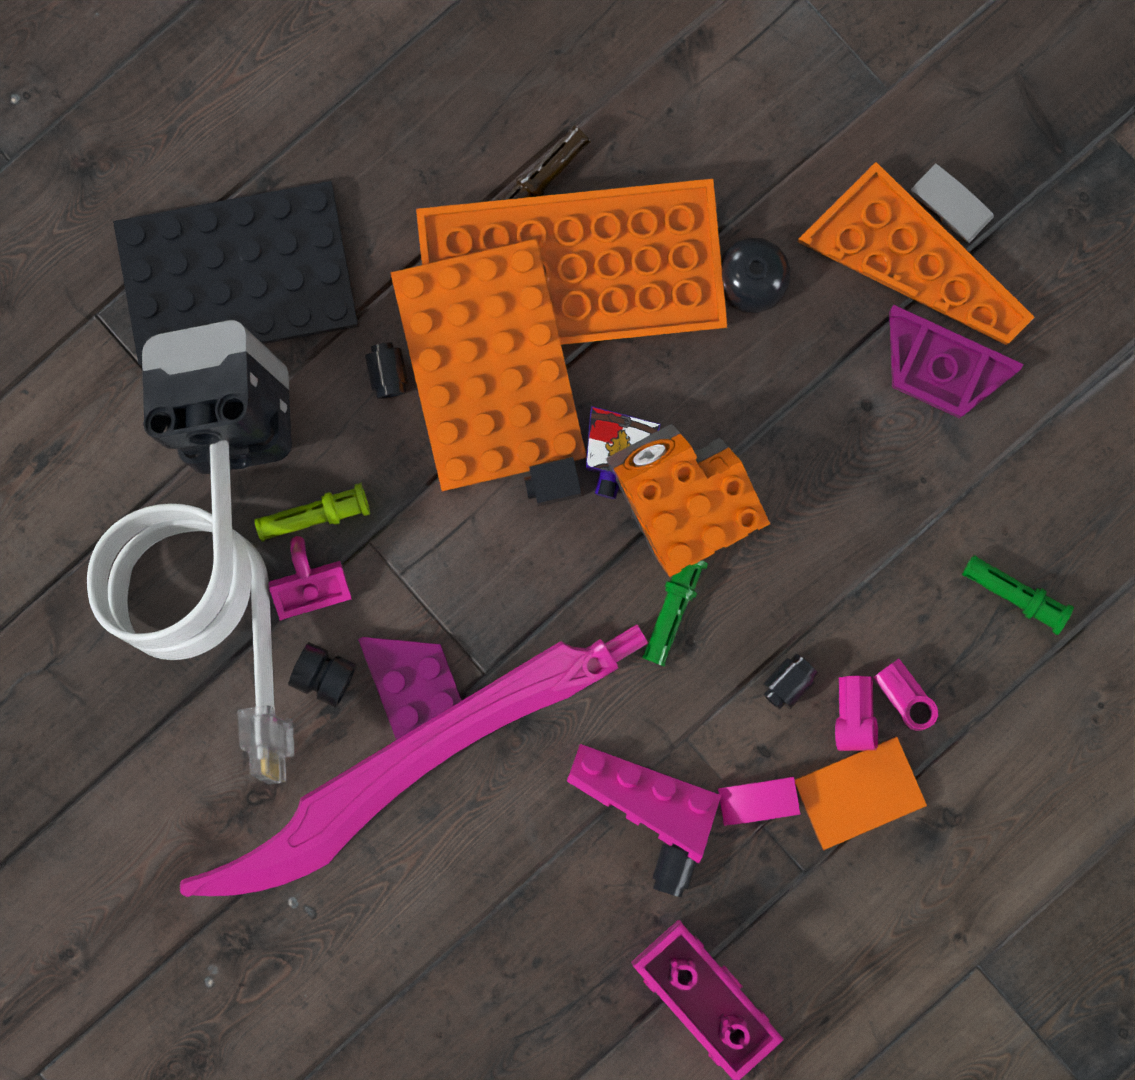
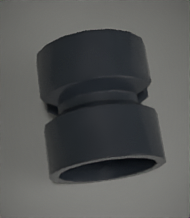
M308 642L294 666L288 686L305 694L315 691L318 700L336 708L351 682L357 664L340 656L330 659L328 650Z

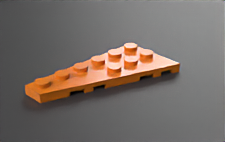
M877 162L797 241L1004 345L1009 344L1035 318Z

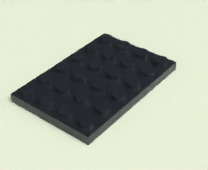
M332 181L113 221L138 365L142 367L143 347L151 337L218 322L235 320L241 323L262 344L359 327Z

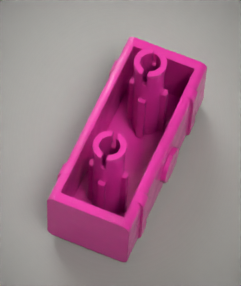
M677 920L631 962L636 971L644 978L643 982L653 993L656 992L708 1051V1056L717 1066H721L732 1080H740L784 1040L769 1022V1018L760 1008L757 1009L742 992L741 988L743 986L725 966L720 967L705 950L703 943L696 935L693 936L680 920Z

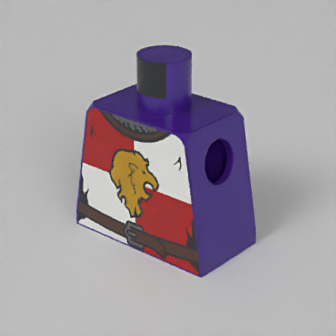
M591 407L586 470L599 474L595 490L596 495L616 499L619 490L616 476L605 458L659 431L661 424Z

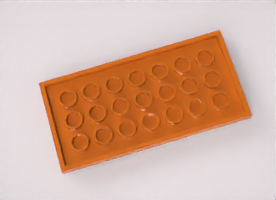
M713 179L416 209L422 265L537 239L561 345L727 328Z

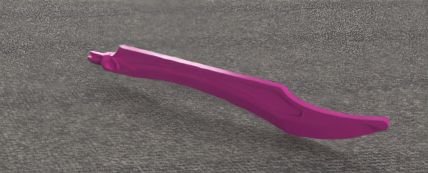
M636 624L606 643L599 639L586 648L572 647L562 641L558 642L301 797L297 811L291 821L279 833L253 851L230 863L183 879L180 882L181 894L186 897L192 895L229 896L258 892L284 885L329 864L348 841L380 810L427 772L491 732L532 712L567 699L617 670L618 664L616 662L648 644L644 634Z

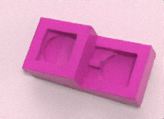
M794 777L718 788V794L721 795L720 805L724 826L800 815Z

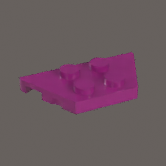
M893 305L889 311L892 388L959 419L1019 372L1024 365L896 305Z
M369 637L358 639L396 740L462 701L440 644Z

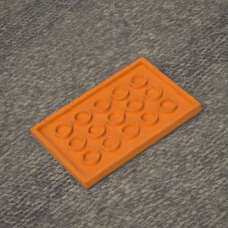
M537 239L390 272L442 491L530 471V466L573 457L574 461L587 458Z

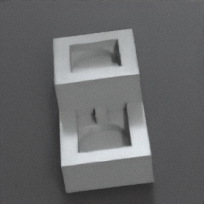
M936 163L911 189L914 198L940 216L942 224L968 243L994 218L993 213L974 194Z

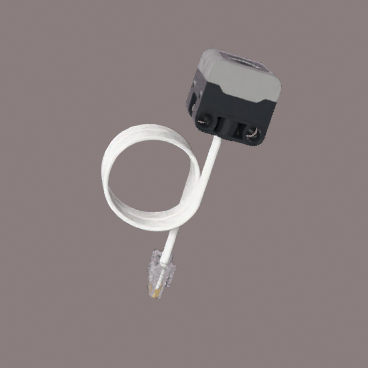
M235 320L158 334L146 341L142 351L144 430L162 446L168 449H177L180 459L196 472L211 474L212 514L198 507L171 503L145 507L118 520L102 535L91 555L87 571L89 603L99 623L114 636L150 656L166 660H181L203 654L227 638L241 620L251 591L256 707L238 710L239 748L249 753L251 776L267 784L286 782L285 758L294 757L293 719L281 720L275 715L268 573L260 553L253 544L232 529L230 470L283 460L291 451L288 370L279 358L241 323ZM274 434L272 440L265 445L266 440ZM195 531L212 532L214 550L212 575L206 592L197 606L186 617L168 628L152 633H135L129 618L127 599L132 568L141 555L158 541L172 535Z

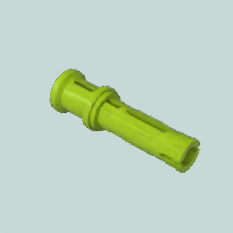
M357 483L353 489L337 494L327 492L321 496L322 500L254 519L259 539L263 542L276 536L324 522L334 525L340 524L341 519L360 513L364 516L370 515L368 501L362 484Z

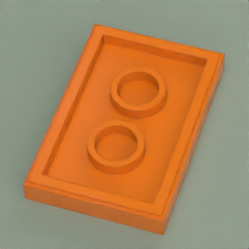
M897 736L879 743L877 750L860 751L795 779L796 789L822 850H826L927 806Z

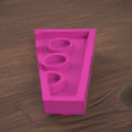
M579 745L567 782L607 807L613 805L626 813V819L638 826L640 823L644 824L659 834L658 839L670 846L673 843L689 852L687 857L700 863L721 795L585 745Z

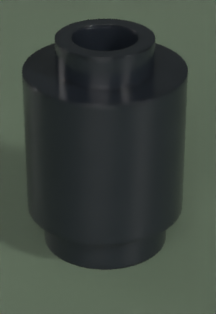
M392 342L371 346L372 352L366 354L365 359L371 389L376 391L377 399L405 394V385L408 384L401 348H393Z
M795 654L791 659L786 658L763 683V686L767 689L763 695L777 709L780 710L783 706L791 709L813 686V679L818 675V672L804 658Z
M674 843L672 846L662 844L652 877L655 879L653 889L682 897L684 889L689 888L696 865L694 860L687 857L689 852Z

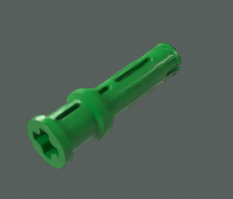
M974 554L962 572L964 577L966 576L1023 609L1022 613L1025 614L1026 618H1035L1051 627L1052 633L1055 635H1059L1074 610V606L1070 604L1065 606L1047 596L1046 590L1043 588H1036L1034 590L986 563Z
M701 560L692 566L690 564L681 569V572L673 575L671 581H666L664 587H666L667 595L642 657L643 659L665 666L689 600L692 601L693 598H696L697 592L695 587L702 569H707L709 563Z

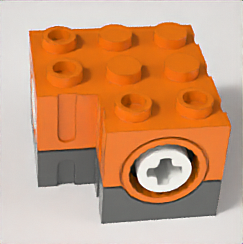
M673 424L605 458L616 476V481L625 500L632 508L631 512L641 532L646 537L650 551L669 577L681 572V569L690 564L692 566L715 554V551L720 548H726L749 536L748 534L754 530H760L770 525L741 460L725 442L718 438L708 443L709 445L701 450L697 449L694 451Z

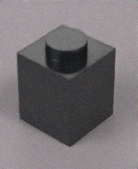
M573 457L530 466L531 476L524 477L528 498H536L538 506L581 497V489Z

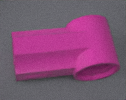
M897 659L873 677L909 729L923 731L936 722L938 708L935 702L926 695L900 659ZM915 703H921L928 707L930 716L924 724L915 723L910 717L911 706Z
M871 676L839 677L840 717L836 719L835 724L837 750H877L878 724L876 717L873 716V678Z

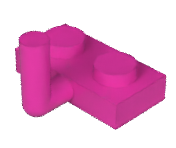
M300 536L293 537L290 541L291 558L296 574L268 582L280 620L352 599L341 561L311 569L306 556L305 541Z

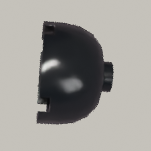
M750 237L734 243L724 252L721 258L724 297L736 309L742 312L759 313L771 309L783 298L790 284L791 270L786 255L776 244L763 238Z

